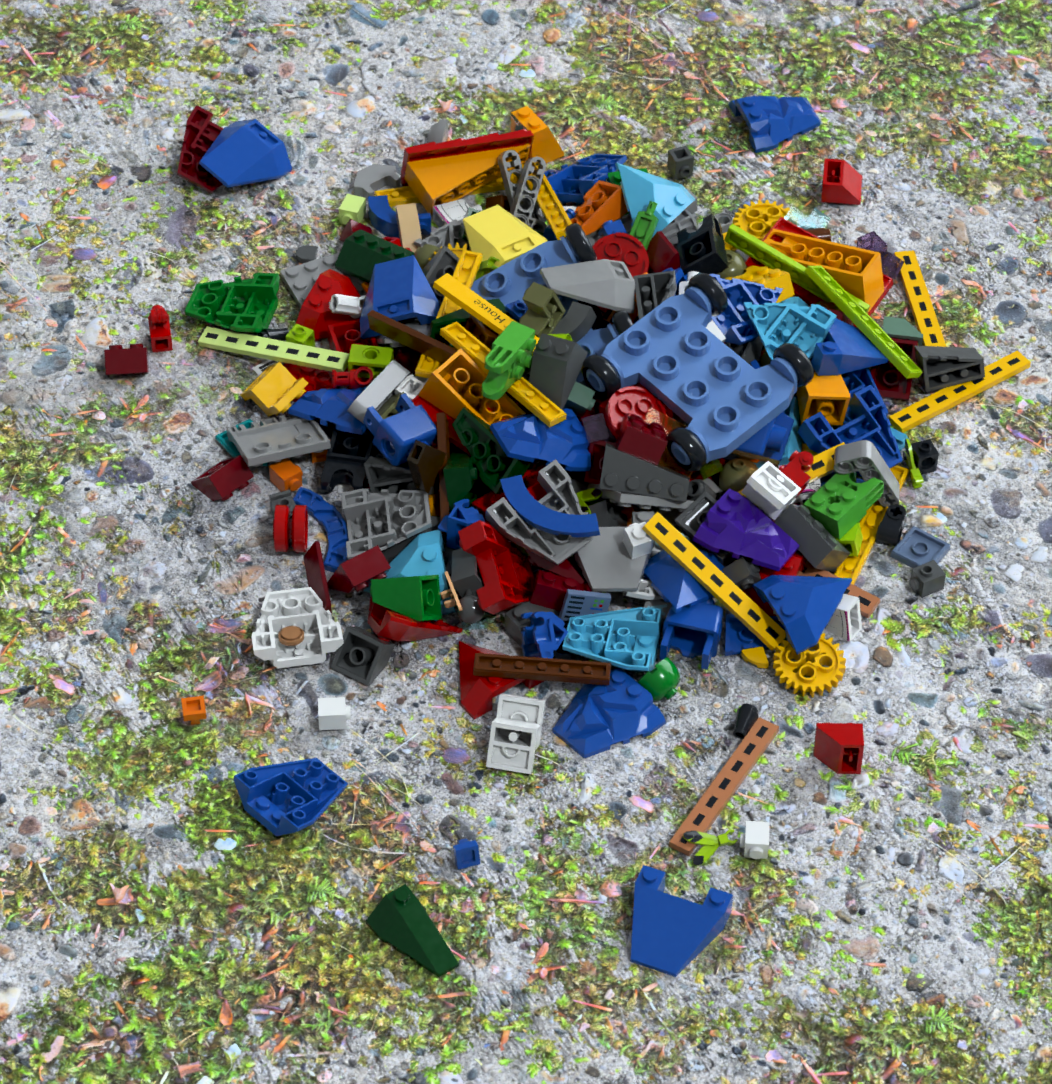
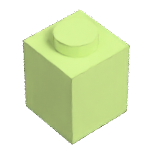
M347 194L339 207V223L346 225L350 219L361 223L366 214V198Z

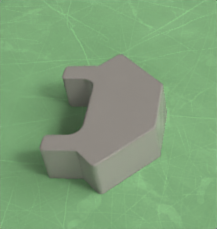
M372 164L358 171L354 182V195L364 197L368 201V197L374 196V191L387 185L393 188L401 187V178L396 174V166Z

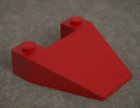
M481 520L458 531L460 537L459 544L462 550L476 556L484 583L483 587L476 590L479 597L477 599L478 605L482 610L494 615L530 601L535 575L531 563L522 552L494 527Z

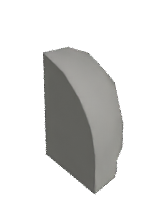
M441 119L438 123L431 125L427 143L434 141L436 144L446 142L448 137V119Z

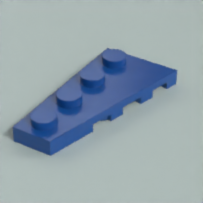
M726 614L725 656L741 654V650L763 646L764 650L769 649L733 614ZM770 616L783 630H785L784 626L778 620L777 616Z

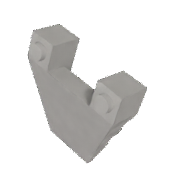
M556 459L538 471L537 481L548 493L538 501L540 504L557 512L584 515L579 505L578 497L574 492L570 476ZM504 497L486 509L485 519L501 535L556 565L561 564L593 540V537L554 535L539 530L520 518Z
M654 511L632 512L631 524L647 523L654 516ZM599 527L600 535L592 536L593 540L573 554L574 560L581 567L582 574L592 592L638 590L645 566L649 561L650 553L631 559L623 543L624 529L627 527Z

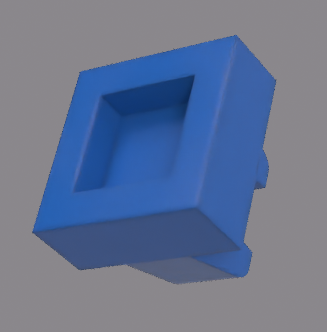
M466 838L457 840V845H453L457 869L479 865V847L476 840L468 841Z

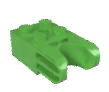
M512 321L492 343V350L485 358L484 368L488 369L489 372L482 383V396L491 400L500 399L517 379H521L524 371L531 367L532 352L536 345L534 329Z
M856 472L849 474L836 473L803 505L810 511V515L815 520L819 521L833 537L840 540L866 515V511L882 496L884 491V482L873 477L866 482L855 483L857 480Z

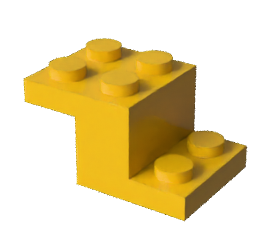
M277 362L267 367L240 396L245 401L252 399L268 417L274 414L278 416L291 407V401L295 398L298 399L305 393L306 390L304 388L308 385V382L303 377L297 380L281 362Z

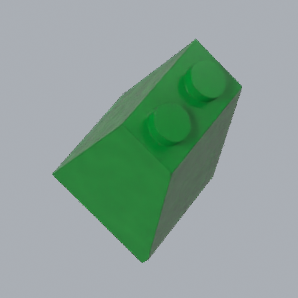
M439 575L371 579L370 594L374 603L417 621L442 619Z

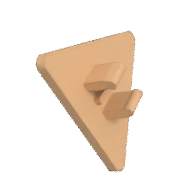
M448 571L444 573L450 589L442 591L440 593L441 598L444 600L451 597L450 600L444 601L445 608L456 606L459 611H462L458 596Z

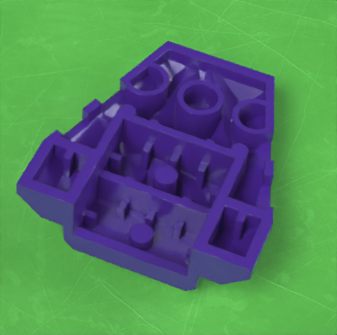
M730 488L708 511L705 521L700 525L693 537L694 542L713 552L719 553V550L722 549L732 552V557L739 559L740 555L749 557L752 564L775 571H780L800 546L748 498Z

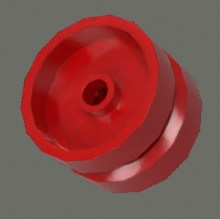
M287 505L275 506L273 519L275 552H287L290 546V539H292V548L295 553L307 552V505H295L292 519L290 518V509Z

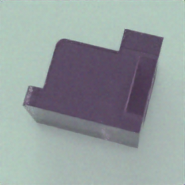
M874 231L857 238V248L881 253V262L886 260L888 246Z
M878 251L881 253L882 273L892 279H896L905 261L890 252Z
M603 413L581 419L588 443L604 439L608 440L610 438Z

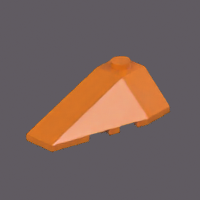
M598 180L584 195L583 205L576 208V216L570 220L572 224L578 223L587 236L602 228L603 223L621 218L628 212L621 186Z

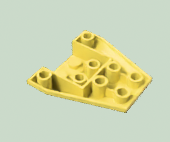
M499 205L463 219L471 252L482 253V261L488 260L490 257L499 259V262L497 261L494 264L497 267H501L548 241Z

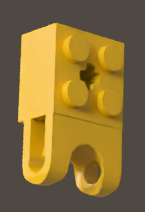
M749 266L744 269L745 273L742 275L724 278L727 280L736 278L764 284L765 288L775 289V287L783 288L776 303L795 295L789 272L780 271V269H770L767 266Z

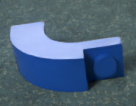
M387 195L368 197V214L373 227L385 236L399 238L396 212L390 208ZM430 213L418 214L420 229L431 232Z

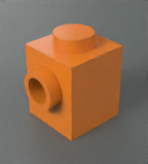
M288 458L269 466L270 481L281 492L289 489L293 492L302 486L303 472L298 465L293 464Z

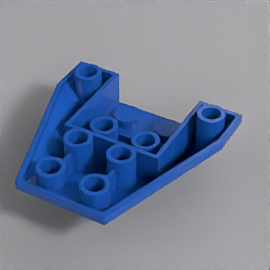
M256 119L236 121L223 128L199 162L202 167L227 188L279 179L292 171L284 142Z
M414 255L375 264L360 317L362 339L381 335L369 327L367 314L371 310L395 321L417 317L421 325L429 324L432 320L436 319L440 303Z
M317 758L254 767L235 775L233 779L245 811L275 836L298 832L314 824L348 785L346 781Z

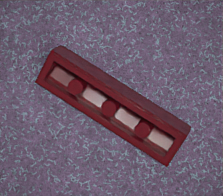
M315 541L304 556L308 586L321 599L323 608L332 613L320 542Z

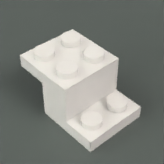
M767 461L746 481L748 484L742 490V493L752 503H755L762 509L765 515L775 521L790 504L794 503L795 497L801 488L771 462Z
M502 693L499 695L497 716L491 725L486 767L532 774L535 750L540 745L546 700Z

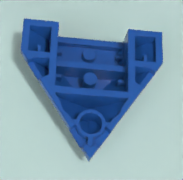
M710 274L720 283L727 295L728 305L726 310L718 316H712L713 322L726 338L724 342L741 345L757 339L758 333L743 302H752L755 305L776 303L783 288L775 287V289L765 288L764 284L736 278L727 280L720 278V275Z
M699 549L704 556L723 572L724 566L713 553ZM665 550L651 557L645 566L643 577L645 579L649 578L652 581L651 586L665 602L672 604V610L675 613L682 611V607L687 605L692 607L714 597Z
M770 575L753 584V588L763 603L768 602L785 628L786 639L798 655L817 645L820 635L825 626L830 622L843 598L844 592L850 586L852 578Z

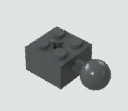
M460 548L452 551L450 579L454 589L457 590L461 598L459 602L462 611H459L457 607V615L463 622L472 624L480 621L485 613L478 605L477 599L479 597L476 591L483 587L484 583L476 556Z

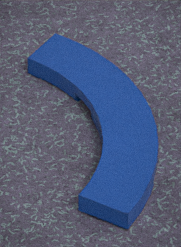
M522 475L500 479L507 502L520 518L533 527L554 535L563 534L571 535L572 537L600 535L596 513L574 515L554 511L533 498L525 487Z
M300 487L293 500L296 505H307L308 514L325 531L329 546L323 562L324 569L334 573L341 563L348 560L346 541H349L346 522L335 506L326 502L322 496L309 489Z

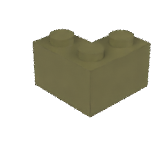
M533 282L526 289L522 298L528 310L520 318L519 324L534 329L535 335L540 338L542 333L548 335L553 332L566 310L554 290Z

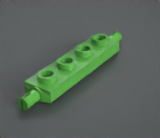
M649 201L646 212H638L629 234L637 238L646 250L659 221L653 215L658 204Z

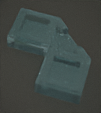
M793 205L784 217V219L804 230L822 227L825 229L831 218L817 208H814L810 215L806 216Z

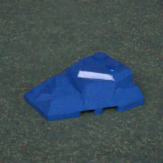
M750 96L732 100L728 103L734 116H742L750 129L749 142L755 153L779 147V142L785 139L789 142L793 140V135L797 133L803 135L821 125V121L809 101L804 97Z
M596 153L576 160V164L567 166V164L561 165L560 171L550 169L545 171L544 174L561 204L575 202V204L581 205L584 203V195L598 180L607 182L608 172H616L615 164H624L627 161V156Z
M367 386L352 389L321 388L318 391H307L288 409V414L309 421L320 418L321 425L326 426L328 422L336 424L337 430L362 435L368 428L347 412V410Z
M563 409L567 414L566 420L550 428L532 412L492 423L490 426L492 433L507 457L532 463L537 458L545 460L546 466L556 459L568 471H590L591 454L587 449L590 437L572 409Z
M618 667L610 670L609 685L583 684L553 727V733L581 757L587 758L610 750V745L622 741L624 745L629 743L632 737L641 735L644 738L666 724V719L660 709L653 704L651 693Z

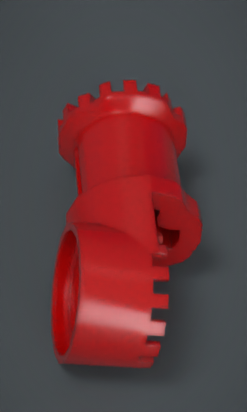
M364 366L345 372L332 370V379H334L332 380V388L335 389L337 386H350V388L366 387L373 381V373L370 368ZM367 372L370 375L367 382L359 381V373Z

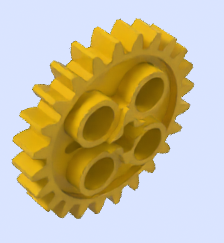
M758 200V204L750 201V206L744 204L743 208H738V213H735L733 218V224L762 241L780 217L797 225V217H794V212H790L789 207L783 209L784 204L777 206L776 201L770 204L768 200L765 203Z
M825 633L821 634L817 645L809 648L815 651L807 649L798 655L788 640L782 639L780 646H776L773 656L775 676H780L779 683L786 682V690L793 687V694L800 690L802 691V697L806 695V692H810L811 697H814L815 692L823 696L824 689L830 693L832 686L837 688L839 681L843 680V674H845L846 658H843L844 651L839 650V643L832 645V637L826 640Z

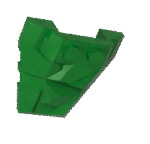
M255 273L252 279L242 280L241 276L234 277L235 282L223 283L222 280L196 284L185 308V315L233 331L262 332L263 329H268L278 306L279 274Z

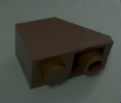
M415 440L407 462L415 487L429 493L431 487L435 484V478L444 464V458L447 453L418 440Z

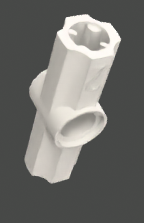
M334 294L331 296L329 309L332 310V313L345 314L354 319H359L366 295L353 297Z

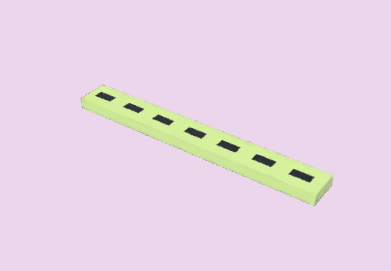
M206 327L198 340V344L201 347L330 372L332 370L344 372L348 366L349 353L212 327Z

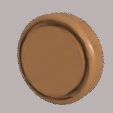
M288 626L280 630L278 638L283 645L295 646L304 640V631L297 626Z

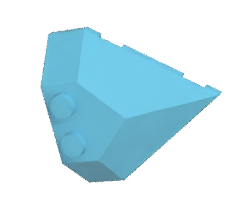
M620 163L615 164L617 171L620 172L622 180L620 184L627 211L631 214L632 227L638 212H646L649 201L658 204L653 215L659 221L652 238L656 232L662 231L695 200L681 184Z
M743 302L770 360H773L775 349L784 343L794 344L810 360L816 343H823L837 317L836 314L818 304H811V306H798V304L789 303L755 305L752 302Z
M434 530L419 534L389 563L391 569L386 574L387 578L439 575L440 593L450 589L444 573L446 569L442 551H445L441 531ZM371 583L363 591L370 593ZM440 594L441 614L446 615L456 612L455 606L445 608L444 601L450 600L451 597L443 600Z

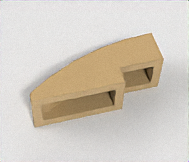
M416 203L396 205V218L401 246L403 248H410L415 253L419 246L414 245V241L419 238L422 239Z

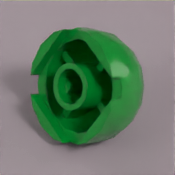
M666 657L655 665L656 668L651 672L648 671L638 681L642 687L651 693L653 701H660L663 698L669 700L678 692L675 688L680 682L679 670Z

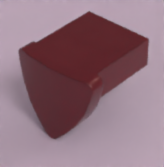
M350 219L344 227L339 240L345 242L346 238L360 229L372 234V229Z

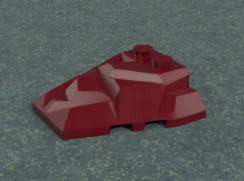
M196 105L187 119L177 175L212 194L223 184L202 167L199 162L223 128L212 122V113Z

